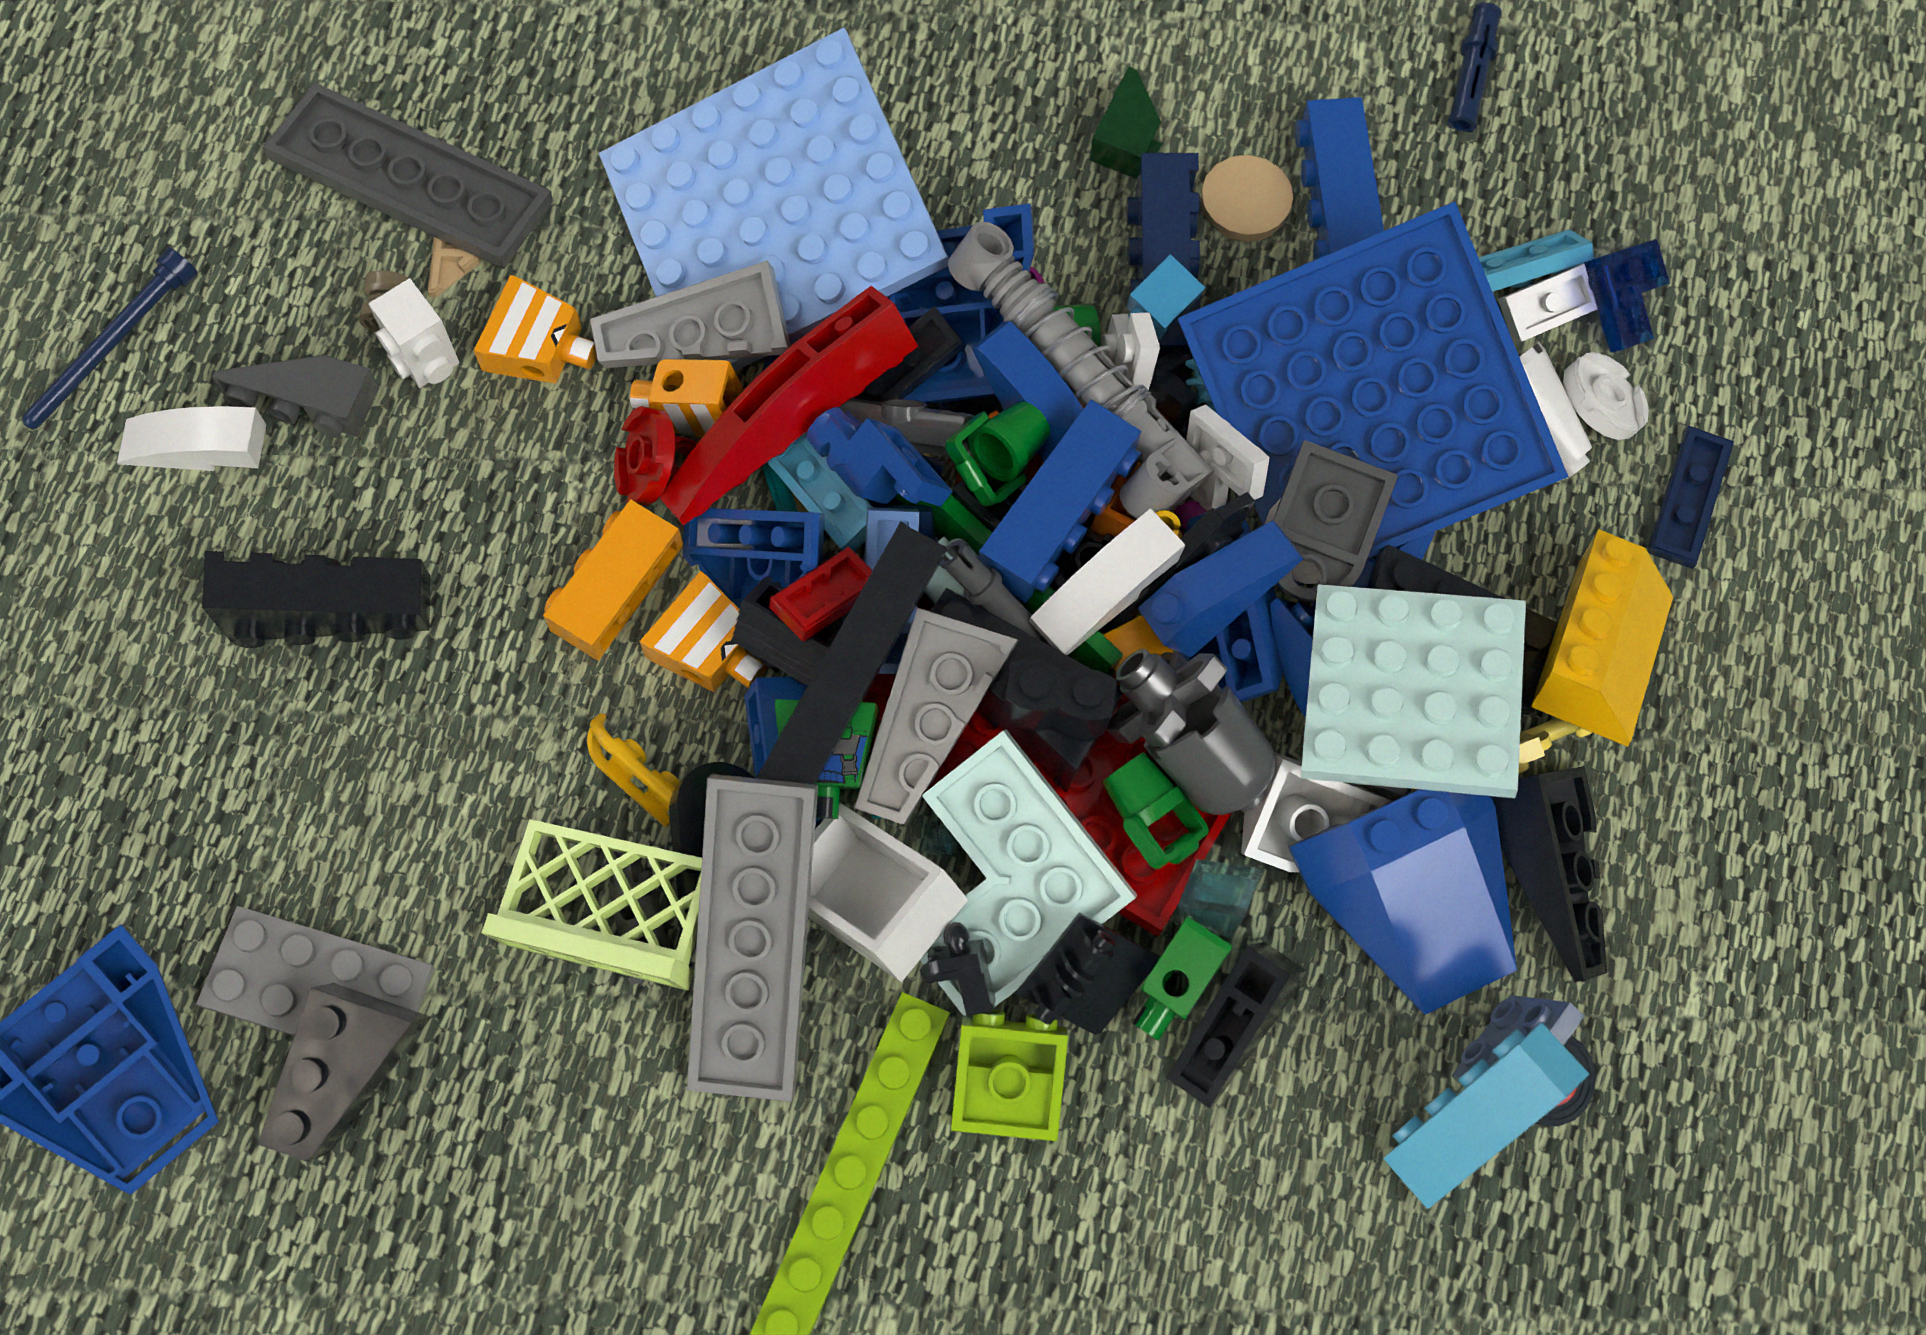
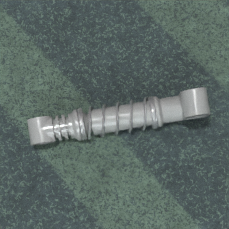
M983 221L975 223L949 258L948 268L951 275L958 283L970 290H984L983 295L988 300L993 299L991 304L996 309L1001 308L999 313L1003 316V322L1011 321L1027 338L1031 335L1030 341L1051 363L1065 383L1075 393L1076 398H1079L1085 405L1092 399L1142 431L1136 450L1142 453L1138 461L1141 466L1120 489L1119 496L1127 512L1138 519L1150 508L1155 513L1173 510L1201 487L1213 474L1214 470L1156 409V399L1151 395V392H1148L1146 386L1134 385L1127 378L1128 367L1125 365L1116 366L1109 359L1110 348L1107 346L1098 347L1091 339L1092 329L1090 327H1079L1073 320L1074 309L1067 307L1057 311L1054 310L1058 293L1049 284L1038 283L1036 279H1031V274L1027 270L1022 271L1023 265L1018 261L1014 262V247L1009 236L992 223Z

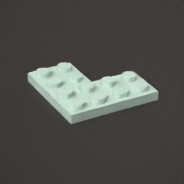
M1006 729L922 795L987 878L965 895L968 899L967 903L950 923L959 922L963 924L970 935L968 941L983 939L996 998L994 1007L1018 990L1079 912L1103 924L1137 896ZM944 931L920 959L923 965L929 961L927 955L934 953L933 947L947 945L944 943ZM958 979L938 982L963 1016L973 1017V1015L966 1016Z

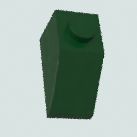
M1128 66L1092 137L1089 161L1134 179H1138L1141 153H1162L1164 143L1158 141L1161 120L1137 69Z

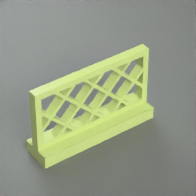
M529 819L498 914L488 913L482 934L501 944L689 991L695 972L694 969L689 967V963L697 940L701 873L695 891L680 900L669 879L687 868L701 871L702 858ZM541 836L556 838L563 853L540 867L535 854ZM568 841L578 844L571 848ZM594 847L601 848L609 864L586 878L577 858ZM614 852L623 853L624 855L616 858ZM639 858L648 859L655 875L632 889L622 869ZM660 862L671 865L663 869ZM569 864L578 883L554 897L546 877ZM615 874L624 894L603 908H600L591 888ZM538 884L547 903L529 914L516 912L522 892ZM661 885L671 905L647 920L637 899ZM583 894L593 914L575 925L567 924L560 908ZM630 905L639 925L621 937L613 934L606 919ZM689 908L688 914L686 915L684 910ZM552 913L555 921L545 919V917ZM677 915L683 927L677 949L661 947L653 930ZM598 924L601 932L591 930V928ZM645 935L648 943L636 940Z

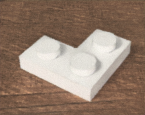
M1131 313L1130 318L1128 314H1112L1108 333L1101 336L1100 346L1110 348L1109 359L1116 366L1125 365L1128 367L1127 378L1134 385H1144L1149 391L1160 350L1150 313Z
M1206 404L1191 410L1186 441L1214 470L1209 479L1191 497L1199 502L1207 511L1211 507L1216 509L1226 505L1229 487L1239 496L1248 492L1254 500L1262 497L1270 457Z

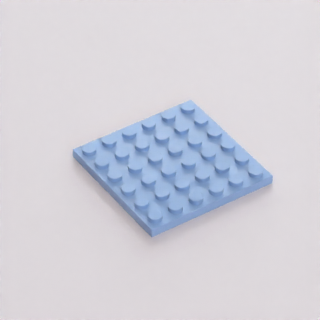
M845 28L599 152L655 296L658 297L768 260L774 268L790 344L801 339L871 285L887 297L948 266L949 257ZM765 356L720 360L730 361L734 371H737Z

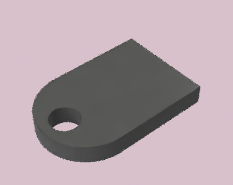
M1304 440L1297 454L1273 521L1279 525L1303 557L1302 561L1311 562L1318 568L1320 573L1318 584L1351 587L1358 580L1364 569L1398 475ZM1293 569L1275 584L1292 598L1305 602H1316L1317 586L1306 589L1297 585L1293 579Z

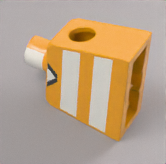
M513 275L509 276L474 348V353L482 371L555 384L566 362L590 370L597 358L594 341L579 336L582 326L577 310L572 305Z
M663 359L657 364L653 381L638 379L633 381L630 390V403L633 408L644 406L667 412L673 423L674 433L703 438L720 415L744 391V388L730 361Z
M701 571L639 641L644 656L647 659L712 692H715L729 675L749 689L756 678H763L767 670V665L762 663L761 660L753 657L748 650L731 641L740 609Z

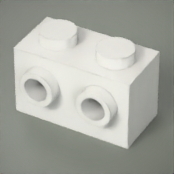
M410 278L368 303L380 327V330L375 332L388 353L386 355L387 359L402 380L410 375L417 386L421 388L427 383H440L450 376L453 367L459 364V360L442 320Z

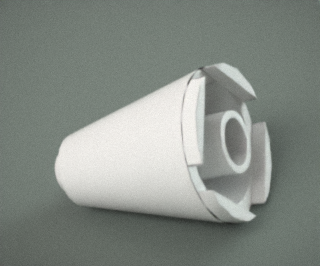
M1538 342L1522 354L1520 360L1566 472L1571 477L1590 462L1585 454L1592 446L1545 348Z

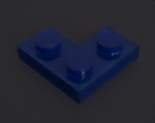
M1658 239L1584 262L1589 286L1594 295L1601 319L1602 331L1606 337L1610 353L1654 339L1641 293L1670 283Z

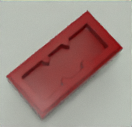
M848 546L770 598L769 608L804 642L851 610L873 570Z

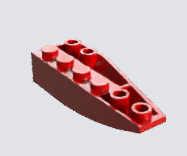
M872 285L795 342L750 383L720 415L691 451L659 497L683 526L694 517L705 513L711 504L732 488L743 484L753 472L770 459L782 454L791 443L808 431L809 427L822 413L831 408L840 407L850 398L858 396L867 385L888 369L900 364L906 355L918 347L895 304Z

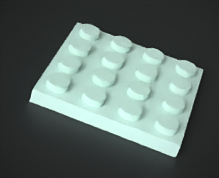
M1318 584L1301 779L1515 798L1518 790L1526 601Z

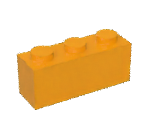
M631 499L622 511L617 510L608 518L604 525L601 539L593 549L588 548L580 555L574 566V575L564 588L558 587L553 591L544 608L545 613L543 617L549 630L597 661L600 660L683 547L679 528Z

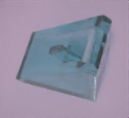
M1196 859L1178 907L1215 935L1230 941L1245 917L1262 870L1252 866Z

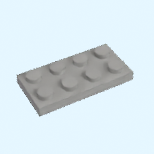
M237 906L196 1005L294 1036L311 987L336 983L419 1012L435 967L425 962Z

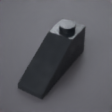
M1265 942L1247 945L1166 1078L1208 1108H1212L1280 1016L1307 970Z

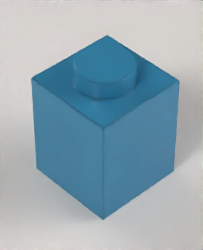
M1170 254L1129 295L1126 308L1130 311L1128 317L1130 318L1131 313H1150L1156 336L1161 340L1178 323V318L1186 315L1200 301L1206 287Z

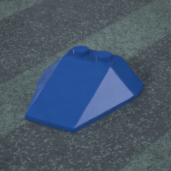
M1031 204L984 209V222L998 226L1009 236L1014 247V262H1020L1023 265L1022 271L1027 270L1029 272L1035 253ZM972 226L937 230L949 258ZM948 266L887 296L897 307L908 328L935 306L966 344L963 350L904 398L907 400L934 404L996 396L971 348L1003 323V316L999 313L1001 308L996 309L991 304L993 299L988 300L983 295L984 290H970L958 283L951 275Z
M1416 789L1344 824L1330 826L1288 846L1309 894L1424 1015L1517 971L1496 807L1491 796Z
M122 924L0 1022V1123L130 1195L219 1122L159 967ZM206 1111L208 1117L132 1180L129 1182L123 1180Z

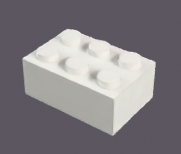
M839 802V818L824 819L815 830L808 918L902 983L947 925L967 903L968 899L944 869Z

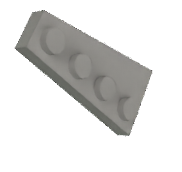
M768 260L590 319L598 362L605 368L656 365L663 359L720 360L782 355L791 347L774 268Z
M917 608L858 794L855 809L901 824L908 822L922 799V795L927 791L1019 641L1018 639Z

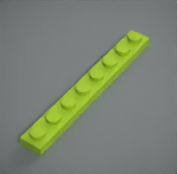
M901 993L750 1335H811L947 1024L950 1012L907 993Z

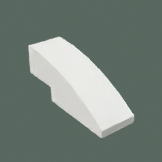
M189 407L142 414L126 419L117 463L120 465L214 471L215 465L258 468L267 424L256 407Z
M1150 508L1081 567L1030 617L1029 622L1054 649L1068 655L1137 600L1140 592L1177 563L1185 544Z

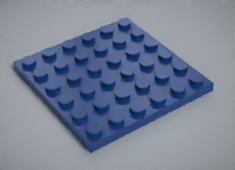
M1455 201L1178 318V323L1215 412L1270 457L1264 494L1256 499L1254 503V508L1262 526L1265 524L1269 510L1282 497L1304 440L1398 475L1368 558L1378 555L1379 549L1386 545L1398 547L1569 477ZM1295 581L1296 584L1299 586L1304 585L1303 583Z

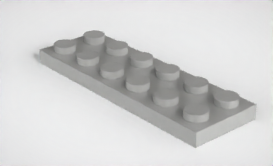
M716 774L710 775L707 779L687 1090L788 1102H792L795 1096L818 785Z

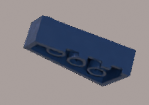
M1141 153L1135 197H1127L1126 224L1135 225V238H1128L1127 261L1128 266L1137 267V279H1130L1129 295L1170 254L1198 279L1200 240H1191V238H1196L1199 214V193H1193L1196 173L1199 170V153ZM1201 299L1188 313L1201 308ZM1179 323L1161 340L1158 339L1160 350L1157 359L1171 352L1174 348H1177L1184 355L1189 353L1192 356Z

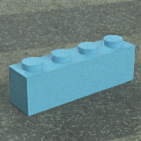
M1542 1022L1526 1036L1518 1029L1513 1031L1492 1050L1499 1058L1497 1061L1489 1066L1483 1058L1458 1079L1464 1086V1089L1455 1094L1448 1087L1424 1108L1431 1115L1425 1122H1422L1415 1115L1392 1135L1399 1144L1383 1159L1427 1209L1432 1207L1567 1098L1589 1075Z

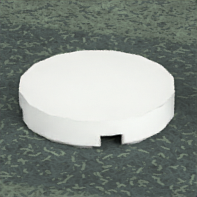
M1595 352L1586 353L1584 356L1578 357L1565 369L1563 384L1572 406L1590 427L1602 435L1616 440L1629 439L1648 422L1649 407L1643 390L1639 385L1632 388L1626 380L1630 376L1627 369L1611 357Z

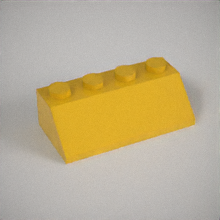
M1600 529L1597 530L1576 569L1531 704L1532 708L1627 747L1633 737L1673 600L1671 591L1645 547Z

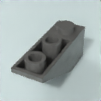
M327 355L218 370L212 376L223 393L224 400L234 407H252L259 393L273 397V401L268 409V413L272 417L287 424H295L302 408H304L313 423L312 426L320 433L333 438H339L341 433L355 437L358 436L379 390V386L370 368Z

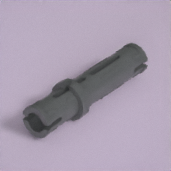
M962 540L952 542L946 547L947 553L952 556V559L950 560L944 555L939 565L964 588V597L970 603L980 605L989 613L1000 617L1051 646L1029 622L1032 615L1002 584V576L996 569L986 567Z

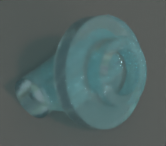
M932 810L921 853L939 858L941 856L960 857L965 854L966 851Z

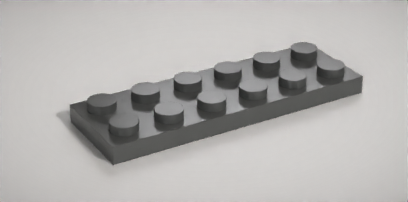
M314 83L263 146L267 159L502 269H505L553 203L551 190L318 83Z

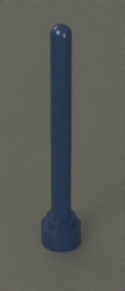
M170 247L155 260L158 265L153 270L155 276L23 414L22 422L27 428L36 429L40 427L170 288L175 291L180 285L186 287L194 279L198 272L188 260Z

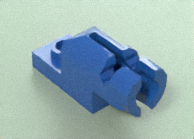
M834 407L817 417L808 429L806 439L820 456L824 457L828 454L826 461L829 468L837 473L857 497L887 504L899 493L912 503L917 504L921 500L941 507L953 492L896 427L867 418L862 423L849 411L844 413L839 407Z

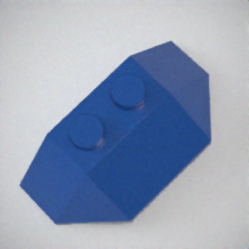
M1205 513L1190 518L1188 520L1184 533H1186ZM1246 520L1242 524L1245 531L1236 540L1252 532ZM1274 586L1195 655L1189 657L1179 652L1187 662L1199 653L1214 654L1227 667L1226 673L1217 684L1222 690L1225 686H1229L1241 703L1277 691L1283 675V668L1272 630L1270 604L1276 599Z
M709 508L705 513L694 517L684 525L683 557L691 566L698 564L699 570L706 574L740 609L744 598L764 577H772L773 582H780L782 587H787L823 563L825 514Z

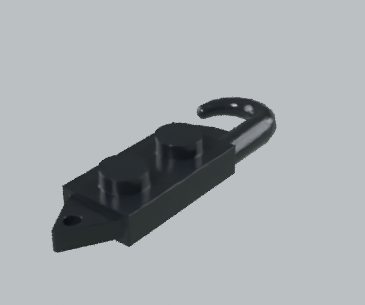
M1246 492L1218 510L1211 507L1180 538L1185 547L1178 562L1140 592L1137 600L1109 621L1107 624L1108 632L1131 621L1140 612L1138 607L1175 574L1234 542L1245 531L1242 524L1255 503L1252 496Z

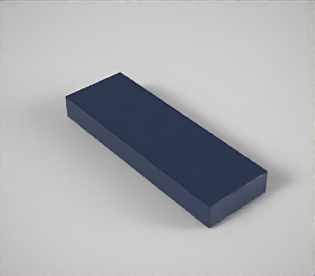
M1689 425L1687 426L1647 548L1649 554L1694 569L1699 559L1734 441Z

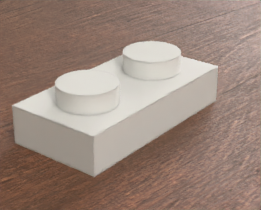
M1587 263L1574 266L1497 299L1513 343L1525 341L1603 307Z

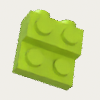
M993 1009L992 1012L975 1014L973 1017L962 1016L951 1131L1058 1142L1068 1045L1067 1027L1057 1026L1058 1020H1054L1051 1025L1045 1024L1035 1013L1026 1015V1023L1004 1021L1005 1012Z

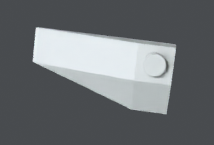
M1275 752V773L1264 790L1266 792L1264 799L1256 807L1244 813L1241 853L1282 870L1300 873L1288 846L1330 826L1344 824L1394 799L1354 783L1301 779L1302 762Z

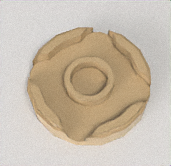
M1252 155L1229 157L1212 168L1205 177L1200 201L1203 215L1208 222H1211L1218 229L1219 233L1227 238L1248 242L1263 240L1282 227L1288 220L1294 197L1291 182L1281 168L1267 159Z

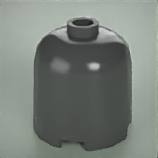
M1217 684L1210 693L1191 703L1186 713V725L1170 746L1166 748L1151 746L1146 740L1144 743L1145 749L1199 810L1211 815H1225L1238 810L1246 812L1253 809L1264 799L1266 795L1264 790L1275 773V752L1271 744L1229 686H1225L1222 690Z

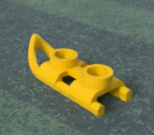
M604 713L596 715L590 722L587 734L588 751L593 762L666 828L670 824L669 815L667 814L670 799L679 780L668 771L659 773L656 769L652 771L647 769L643 765L646 762V754L642 747L632 739H626L625 741L620 737L614 739L604 727L606 715ZM601 746L612 755L609 761L604 757ZM636 776L648 787L647 792H642L630 780Z

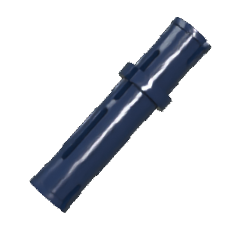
M1479 3L1475 6L1472 12L1473 17L1469 35L1463 39L1460 52L1463 56L1450 117L1447 121L1448 127L1472 133L1477 127V118L1489 65L1495 59L1498 50L1495 38L1502 10L1499 6L1492 3Z

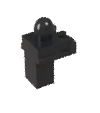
M1177 348L1157 359L1148 391L1156 399V408L1175 425L1190 416V411L1195 409L1199 399V395L1186 384V380L1190 378L1193 369L1186 366V360L1193 359V357L1189 353L1182 354Z
M952 922L947 925L943 933L944 943L947 945L933 947L934 953L927 955L929 961L920 969L921 979L927 984L958 979L966 1016L992 1012L996 998L983 939L968 941L970 935L967 928L959 922Z

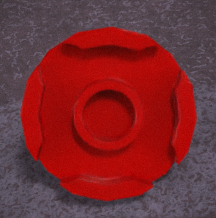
M640 406L632 410L621 429L630 433L625 448L616 447L614 478L619 495L628 496L626 502H629L631 499L639 505L648 506L658 500L664 492L666 485L670 483L679 470L674 461L675 453H681L688 457L698 443L688 438L675 436L673 423L667 412Z

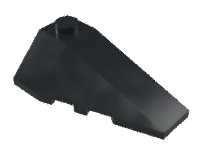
M1585 766L1518 778V790L1515 798L1491 796L1496 807L1501 850L1574 982L1586 981L1606 974L1603 912L1597 903L1589 902L1588 891L1593 888L1594 879L1600 878L1599 862L1590 860L1585 853L1584 832H1597L1596 815Z

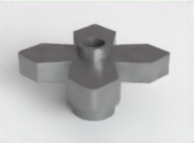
M1146 649L1134 652L1120 665L1116 673V679L1121 683L1120 690L1130 701L1121 705L1111 718L1106 730L1120 743L1132 744L1140 737H1143L1151 746L1164 748L1170 746L1186 725V713L1191 703L1210 693L1226 673L1227 667L1214 654L1199 653L1187 662L1176 652H1164L1160 656L1158 654H1150Z

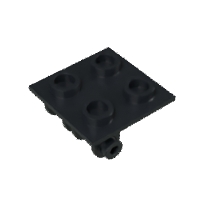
M1079 912L1016 993L1020 997L1038 1005L1034 1013L1045 1024L1051 1025L1054 1020L1061 1021L1065 1019L1097 1035L1105 1029L1153 970L1160 956Z

